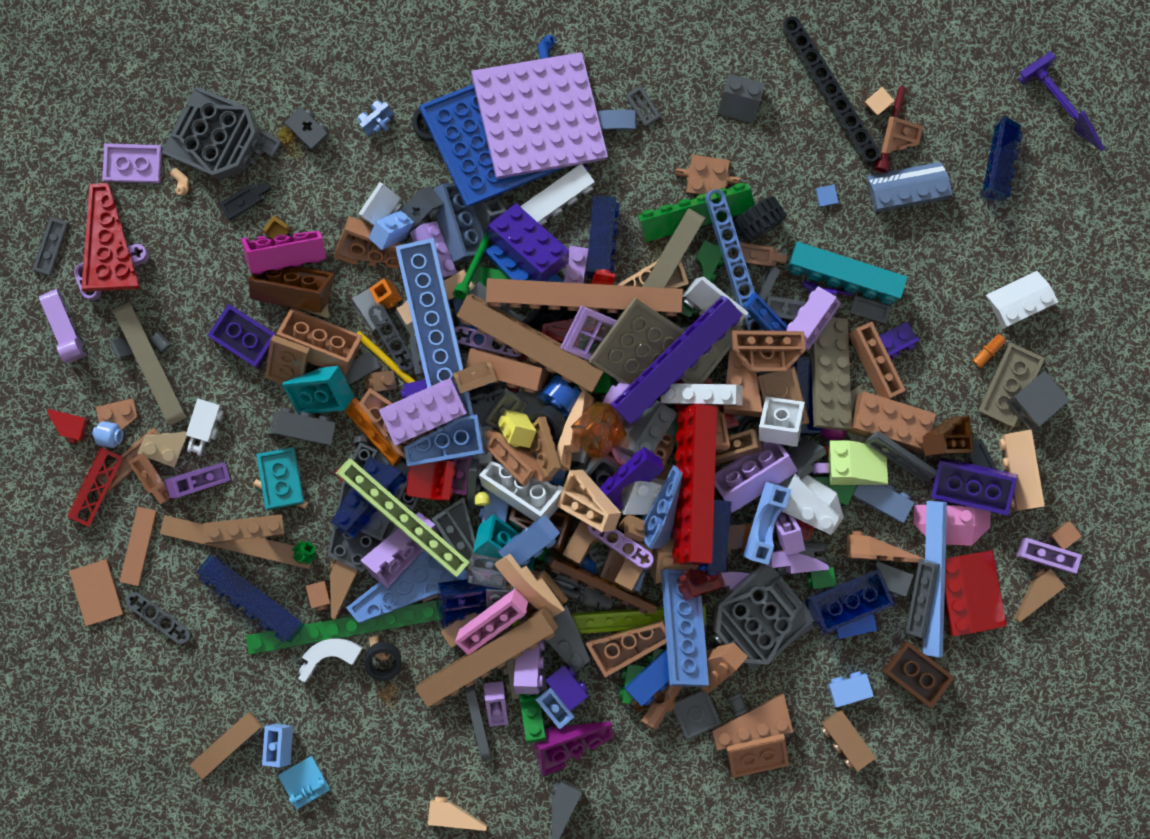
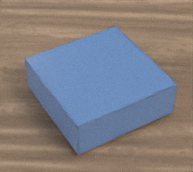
M835 184L815 189L819 208L839 203Z

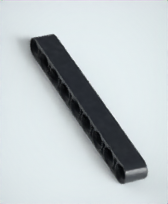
M795 16L786 18L782 26L783 34L861 161L867 165L873 164L880 155L879 148L800 20ZM793 24L796 29L789 30L786 25ZM799 39L804 40L806 45L799 46L796 41ZM811 55L816 61L809 62L806 57ZM816 72H823L825 78L817 77ZM826 88H833L835 94H828ZM836 104H843L845 110H838ZM846 120H853L855 125L848 126ZM856 135H861V136H863V137H864V142H862V143L858 142V141L856 140L855 136H856ZM866 151H871V152H873V153H874V158H873V159L867 158L865 152H866Z

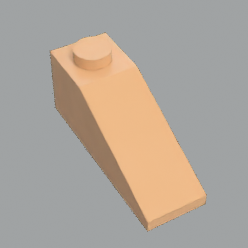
M435 797V800L430 801L428 825L487 830V824L451 801H447L446 797Z

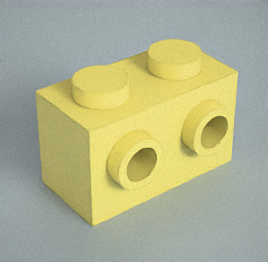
M505 409L503 416L499 418L498 425L506 440L513 447L522 446L530 448L537 431L528 416L524 413Z

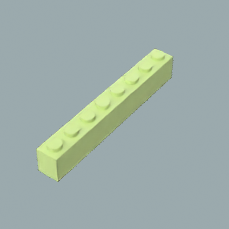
M348 459L335 473L450 574L458 577L469 564L468 560L352 459Z

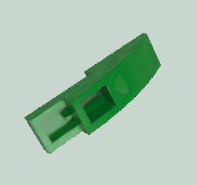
M519 694L527 744L546 741L541 706L535 700L539 697V694L530 696L528 694Z

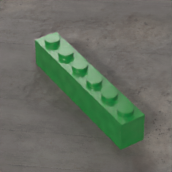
M738 183L729 189H718L726 197L731 217L740 215L754 206L751 188L747 183ZM713 193L711 201L717 204L719 202V195ZM700 194L697 198L691 200H680L678 204H666L654 211H643L642 214L638 215L645 241L648 242L674 234L688 209L705 217L702 226L712 223L705 202L706 194ZM721 211L718 212L717 220L725 219V214Z

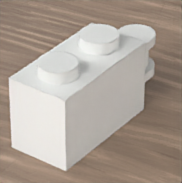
M197 398L186 436L191 437L187 452L191 453L192 451L201 456L205 443H211L212 440L216 439L218 429H216L217 422H221L224 414L222 406ZM196 439L201 440L200 445L194 444Z

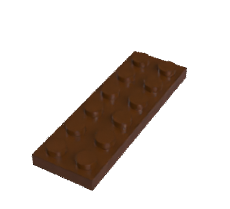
M547 552L544 557L551 571L559 575L563 572L570 580L576 583L580 580L591 590L596 591L598 588V590L603 592V595L611 599L615 596L622 604L629 607L632 604L637 608L636 610L644 614L648 612L654 614L657 609L648 598L635 592L631 594L615 586V583Z

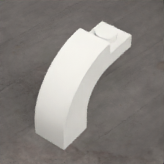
M340 638L321 641L313 645L303 655L302 658L307 660L308 663H304L298 672L301 675L298 679L307 682L318 663L329 656L339 657L354 665L363 647L353 641Z

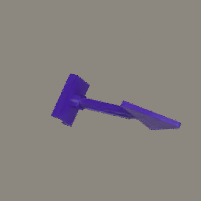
M1051 51L1020 72L1021 76L1018 79L1022 85L1036 76L1048 88L1069 116L1076 121L1074 127L1076 132L1100 151L1105 149L1086 113L1082 111L1078 114L1077 110L1049 77V73L1045 70L1053 65L1055 56Z

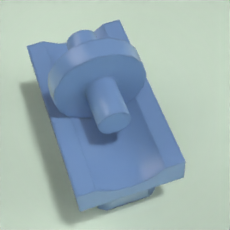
M376 100L371 106L374 111L373 113L368 115L366 112H363L358 116L360 126L368 136L374 131L378 132L381 128L386 132L389 129L386 124L390 121V117L394 115L386 102L382 103Z

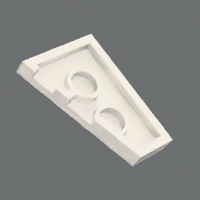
M795 474L788 489H791L786 509L782 512L831 535L840 516Z

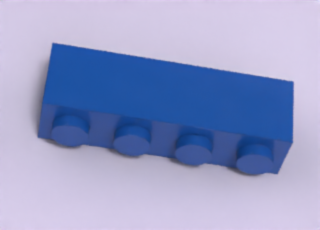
M667 647L624 687L640 706L644 704L646 706L655 699L653 695L658 690L662 692L669 685L667 683L669 681Z

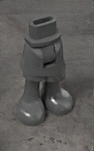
M552 571V579L576 587V590H573L554 581L566 597L574 599L576 604L599 610L602 608L610 610L614 597L611 599L603 595V592L598 590V588L596 591L591 590L580 580L576 583L570 580L563 572L559 575Z

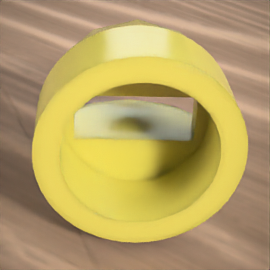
M484 491L477 493L475 505H490L489 494Z

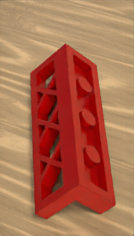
M100 447L67 514L68 518L90 527L123 460L122 456ZM107 455H110L118 460L114 467L106 469L104 461ZM105 472L108 480L106 484L98 486L95 479L97 475ZM97 490L98 500L89 504L87 499L88 493ZM88 507L90 511L88 520L85 521L78 518L79 511Z

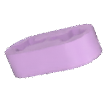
M830 463L812 464L814 471L810 475L830 473Z

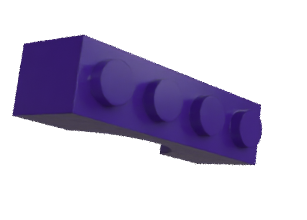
M643 447L626 464H623L612 477L606 480L600 487L601 491L620 510L623 508L620 496L622 490L633 482H651L664 470L661 458Z

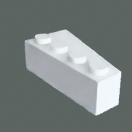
M492 461L479 475L481 486L533 521H537L544 515L549 519L559 508L557 503L563 490L562 486L558 485L557 487L548 481L541 482L535 478H531L528 484L523 486L503 465Z

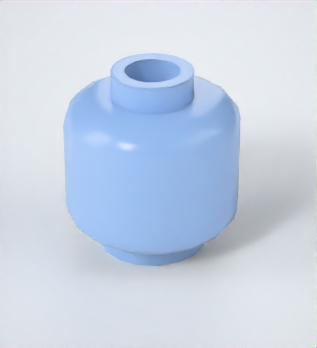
M103 421L93 429V438H95V442L99 446L114 448L122 442L123 431L116 423Z

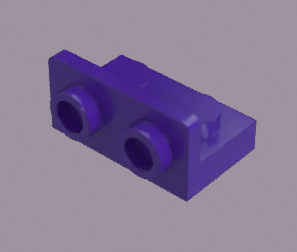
M908 321L879 336L891 360L900 355L899 351L903 349L909 351L917 347L916 343L920 341L918 337L916 338Z

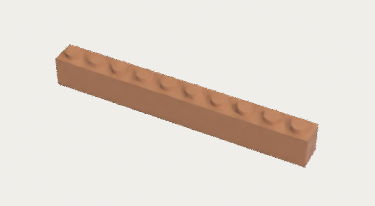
M487 278L486 302H490V306L502 307V303H510L509 307L521 308V304H529V308L541 309V305H549L548 309L560 310V306H567L570 311H578L580 306L596 312H599V308L607 309V313H618L619 309L625 310L632 299L636 297L656 312H665V316H677V313H682L683 289Z

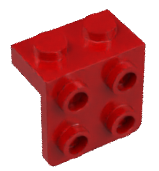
M442 461L409 466L406 495L437 501L450 500L453 494L452 478H454L456 473L454 462Z

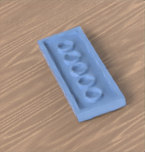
M663 569L661 571L670 686L707 687L709 686L700 573L693 570Z

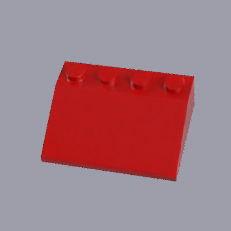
M993 550L945 558L944 608L950 636L971 634L1007 626Z

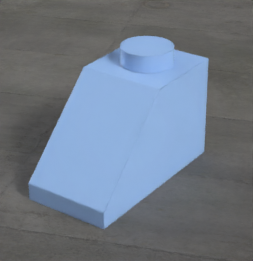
M551 687L535 699L559 729L574 718V715Z

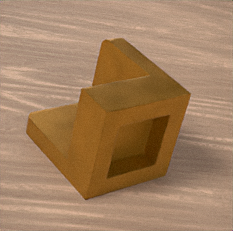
M273 215L262 231L265 235L274 239L277 235H288L291 228Z

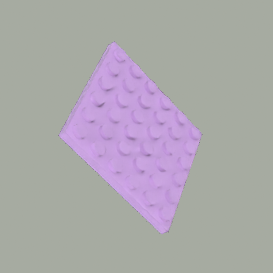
M582 52L471 71L496 179L607 160L608 155Z

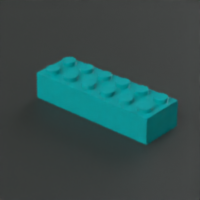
M798 241L792 249L786 268L790 270V274L801 276V274L807 275L811 281L819 282V280L826 282L827 286L833 288L841 286L845 288L844 291L855 294L857 291L863 293L862 296L868 299L879 298L881 303L886 305L895 304L901 299L907 276Z

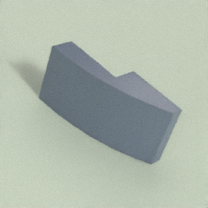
M635 110L597 111L601 131L636 130Z

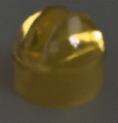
M281 127L277 132V137L281 142L288 143L293 140V132L288 127Z

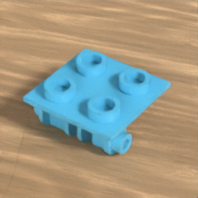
M312 756L278 775L290 797L289 801L296 809L331 790Z

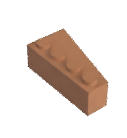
M471 348L469 351L466 368L490 361L497 381L494 383L503 381L506 382L508 387L517 388L521 386L524 387V391L535 393L536 391L543 390L550 381L551 372L547 371L544 367H537V364L531 361L519 362L518 358L510 356L501 357L499 353L478 348Z

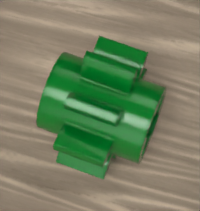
M300 540L292 548L294 552L292 557L298 564L305 563L308 565L317 557L314 554L316 548L309 541L303 542Z

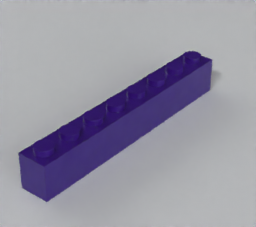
M721 296L610 405L629 424L637 422L641 418L642 413L656 403V399L660 395L666 394L670 386L674 382L679 381L688 368L696 365L698 358L702 354L708 353L712 345L716 341L721 340L730 327L738 324L739 318L743 314L727 297Z

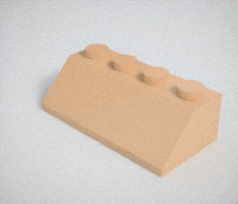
M1032 429L1002 435L999 440V447L1001 451H1004L1005 458L1002 459L1003 469L1009 473L1017 474L1010 508H1013L1014 511L1044 507Z

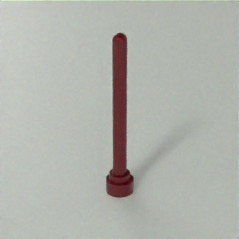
M905 86L898 88L891 117L899 118L906 91ZM881 153V157L875 161L874 170L881 173L889 172V153Z

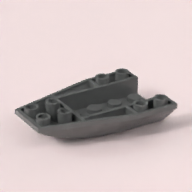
M360 442L352 460L410 511H413L419 498L406 495L409 466L407 467V464L403 462L393 466L381 452ZM344 480L342 481L327 556L363 572L366 567L360 560L393 534L398 527Z

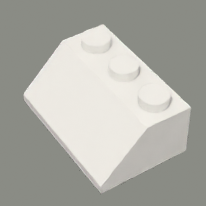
M1038 271L986 295L1002 329L1058 303L1050 284Z
M705 277L694 279L682 295V298L685 300L684 304L691 309L695 308L698 310L699 316L721 296L727 297L743 314L739 318L738 324L748 314L744 308Z

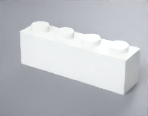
M580 164L520 207L543 226L547 223V218L559 215L563 211L561 208L567 204L571 206L576 203L578 196L589 194L594 189L595 181L584 166Z
M672 384L669 391L661 395V403L742 406L743 386L726 384Z

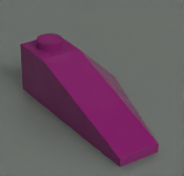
M601 722L563 726L561 729L558 727L544 729L546 741L535 742L532 745L541 774L545 776L565 768L566 764L564 762L570 758L575 757L576 760L581 758V753L589 747V749L594 750L613 738L612 723Z

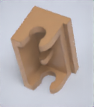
M490 361L452 373L459 394L497 381Z

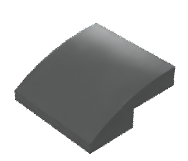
M805 437L798 442V447L793 446L788 451V455L798 470L795 474L800 480L814 471L812 463L827 454L823 446Z

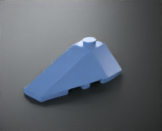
M478 415L457 418L451 423L404 447L407 467L487 454L484 434Z
M673 465L644 520V542L650 549L663 548L665 543L671 538L683 474L675 465Z

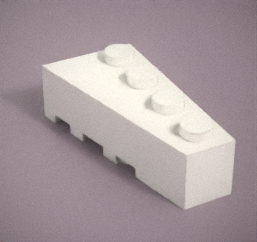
M654 478L651 482L637 481L627 485L621 494L623 508L620 511L624 515L648 514L665 480Z

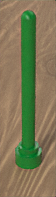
M488 231L485 233L462 283L456 285L453 291L454 297L464 301L466 296L470 294V282L490 242Z

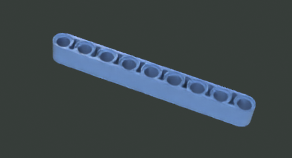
M711 190L706 194L705 202L736 302L743 308L751 294L755 292L726 197L721 190ZM713 193L719 195V202L717 204L711 201ZM720 211L725 214L723 222H719L716 218L717 213ZM724 230H728L731 233V237L727 241L722 237ZM731 248L736 251L734 259L728 256V251ZM737 266L742 270L740 277H736L733 273ZM742 285H745L748 289L744 296L739 293V288ZM749 314L742 320L745 331H751L750 326L755 322ZM759 325L757 331H764L763 328Z

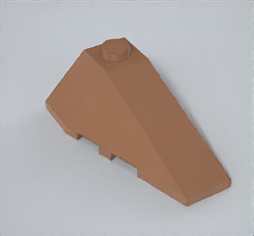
M369 388L359 402V405L393 449L406 458L404 447L429 435L434 430L431 429L398 445H394L379 412L380 409L393 403Z
M852 531V535H847L846 558L919 563V559H924L873 537L864 536V532Z

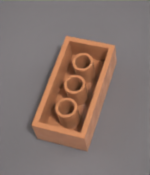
M293 308L289 310L276 333L278 337L310 348L307 362L319 367L339 366L344 376H346L360 349L362 335Z
M863 391L856 397L852 413V429L848 432L868 437L879 431L904 449L920 454L924 452L922 448L923 436L932 430L936 414Z

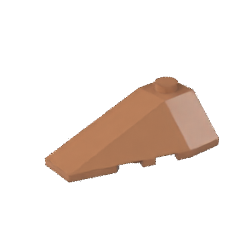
M348 216L334 258L350 264H358V260L369 261V266H376V263L383 262L390 268H400L395 246L403 244L398 242L381 250L369 239L373 226Z

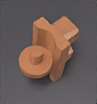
M665 433L653 452L661 458L663 469L676 442L673 439L674 437Z

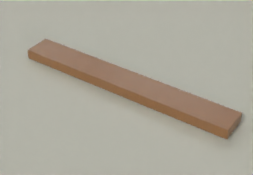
M164 515L160 534L205 544L203 524ZM260 537L226 541V543L209 545L310 569L312 561L308 565L305 563L298 564L292 557L294 545Z

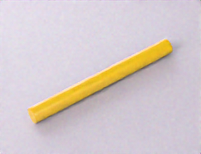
M357 332V334L362 335L361 343L391 370H394L406 383L415 382L412 377L401 370L392 359L362 332Z

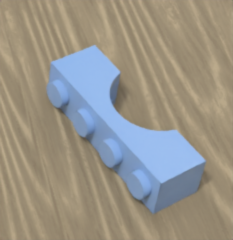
M765 482L743 554L744 557L769 565L774 548L772 539L774 525L781 511L786 509L791 489Z

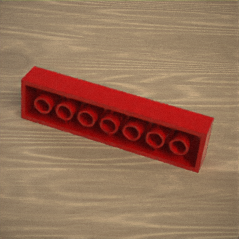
M694 404L680 408L677 414L678 431L676 440L678 447L675 459L677 467L683 474L674 518L675 528L672 533L674 539L672 558L673 564L682 565L712 563L717 406Z

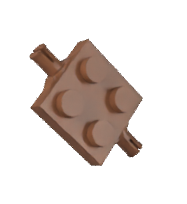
M692 155L688 170L676 168L675 176L687 177L686 193L707 194L711 190L726 188L728 184L735 185L740 183L738 182L740 177L729 176L730 160Z

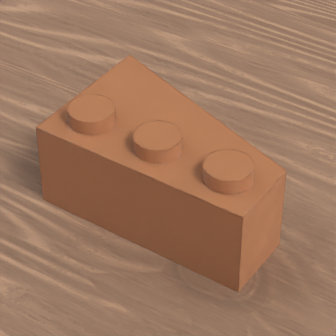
M735 643L718 646L713 650L706 649L709 686L700 688L707 694L733 674L748 656Z

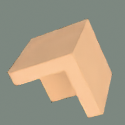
M881 87L864 102L863 106L864 108L868 106L878 116L885 109L887 110L895 100Z

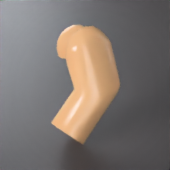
M174 168L170 175L177 180L175 192L178 195H186L189 191V179L177 168Z

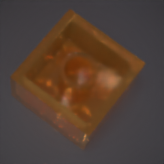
M595 402L571 425L588 457L603 459L627 435L612 405L608 403Z

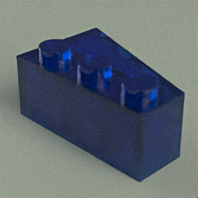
M487 576L438 583V615L442 627L448 626V623L457 619L460 621L466 619L465 616L474 612L478 614L487 609L486 589L500 590L496 577Z

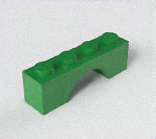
M704 240L695 260L700 265L702 277L713 283L717 276V273L714 271L717 265L722 266L724 260L720 247ZM682 298V313L677 314L690 320L691 316L696 317L698 310L684 304L685 300Z

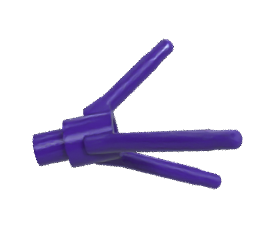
M807 280L802 284V287L806 288L810 294L819 286ZM819 286L831 294L854 296L853 293L844 290Z

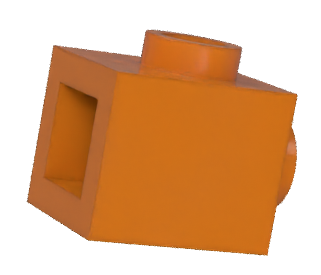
M385 278L369 288L376 303L382 304L387 310L395 307L402 300L395 284Z

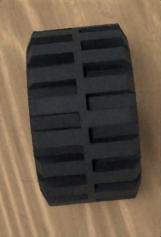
M771 196L742 213L734 223L745 240L750 242L783 222L787 214L775 196Z

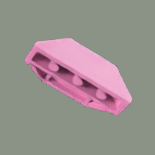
M914 505L913 524L925 537L926 505ZM947 505L946 545L972 546L990 528L991 512L969 506Z

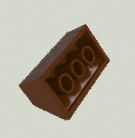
M287 266L281 270H267L261 274L253 273L248 279L250 299L321 313L329 302L335 273L299 266Z

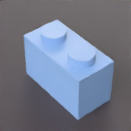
M401 210L376 221L369 239L381 250L407 239L414 221Z
M861 671L851 673L850 678L843 679L842 676L831 679L832 683L827 684L834 707L836 708L873 697L868 676L865 673L861 674Z
M284 724L265 726L262 765L279 768L291 765L293 726Z

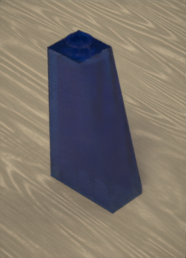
M714 500L712 563L699 565V570L706 571V575L718 576V572H726L731 501Z

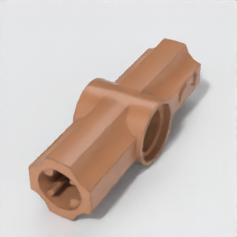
M668 681L669 685L662 692L658 690L653 695L655 699L652 701L641 722L656 730L666 712L672 711L675 707L674 699L682 686H670Z

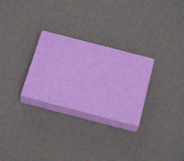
M104 144L102 181L160 183L162 146Z

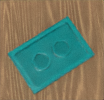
M295 448L256 454L265 510L304 504Z

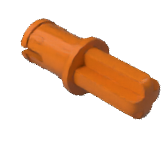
M997 334L987 346H983L984 349L972 361L979 368H982L991 357H995V353L1006 342L1005 338Z

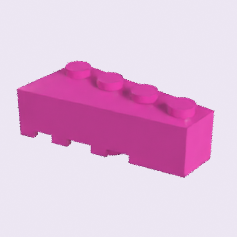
M320 231L294 233L293 237L281 234L277 235L274 239H266L265 236L257 237L256 241H248V238H241L246 264L250 273L261 274L272 269L281 270L287 266L297 267L308 262L318 263L326 259L324 241Z

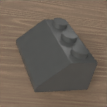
M656 401L651 408L646 409L642 413L641 418L637 422L629 424L627 421H624L610 444L631 458L643 447L653 453L678 413L663 403Z

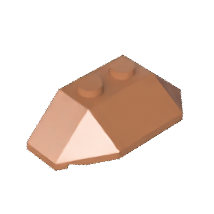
M731 331L733 351L749 372H785L806 351L804 331Z

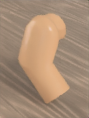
M378 636L368 637L370 647L373 644L379 643ZM378 653L375 657L386 661L391 657V654Z

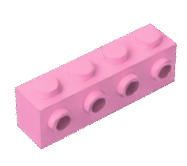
M516 589L512 590L460 628L455 643L468 655L482 647L487 641L496 637L498 633L507 629L516 620L521 619L527 612L528 601Z

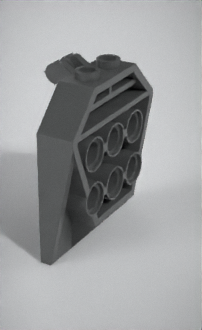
M196 86L161 153L210 177L221 180L243 172L249 164L256 165L257 162L251 156L253 153L261 155L262 151L258 149L261 136L254 113L248 107ZM214 110L213 115L209 116V113ZM231 119H234L233 123L231 125H228V122ZM203 127H206L205 131L200 133V130ZM222 136H225L224 140L222 142H219V139ZM197 144L196 148L191 150L192 146ZM213 153H216V156L213 159H210L211 155Z
M762 563L715 603L712 631L716 635L714 639L717 644L722 646L723 644L735 643L748 656L743 663L768 665L816 619L775 568L768 567L767 564ZM756 590L761 592V597L758 600L753 598V593ZM742 605L743 613L736 615V607ZM772 605L773 612L767 615L765 609L767 606ZM754 620L755 628L749 630L747 625L749 621ZM784 620L785 627L779 630L778 622ZM763 635H767V643L761 645L760 638Z

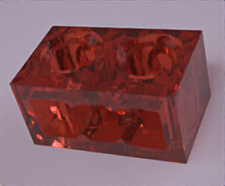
M717 563L710 566L709 564H703L696 571H693L692 568L682 572L683 576L677 579L685 601L711 593L726 585Z

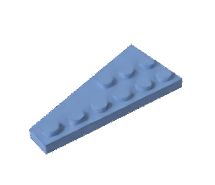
M423 550L388 588L378 582L346 608L360 624L470 583L474 579L465 568L458 577L453 576Z

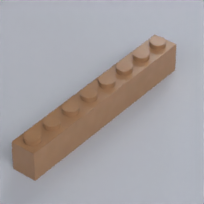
M472 293L466 296L457 314V317L461 318L460 321L469 326L472 324L477 327V331L495 337L494 340L496 342L511 346V350L515 353L527 355L528 360L531 362L541 363L547 371L551 373L557 372L562 375L561 378L569 383L573 381L585 392H593L604 374L603 370L590 363L589 360L561 349V343L499 308L490 306V303Z
M545 607L486 642L471 654H466L424 679L415 689L427 707L433 704L437 706L445 701L444 697L448 695L453 697L459 693L461 687L465 686L468 688L476 682V678L481 676L483 679L491 674L493 668H502L507 664L508 659H517L523 655L522 651L525 649H534L542 639H545V641L555 636L554 632L558 625Z

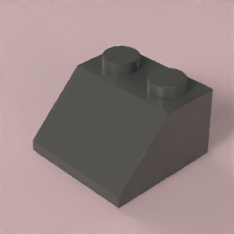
M728 74L717 114L754 124L765 83Z

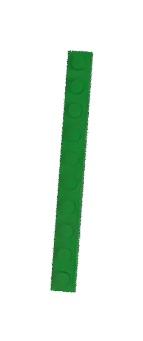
M436 600L405 606L360 624L353 616L336 620L246 635L248 653L255 654L328 639L440 620Z

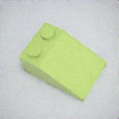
M830 441L828 447V463H830L829 485H888L887 457L865 443Z

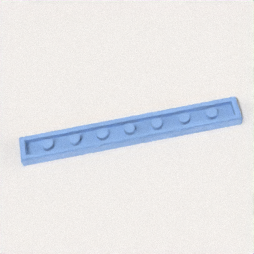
M927 501L925 560L939 563L940 565L926 638L923 639V653L928 656L942 657L947 502Z

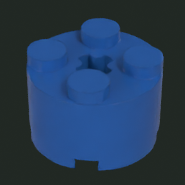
M555 375L537 398L545 405L558 409L567 421L571 409L581 392L575 386L572 389L568 385L569 382L563 380L561 376Z

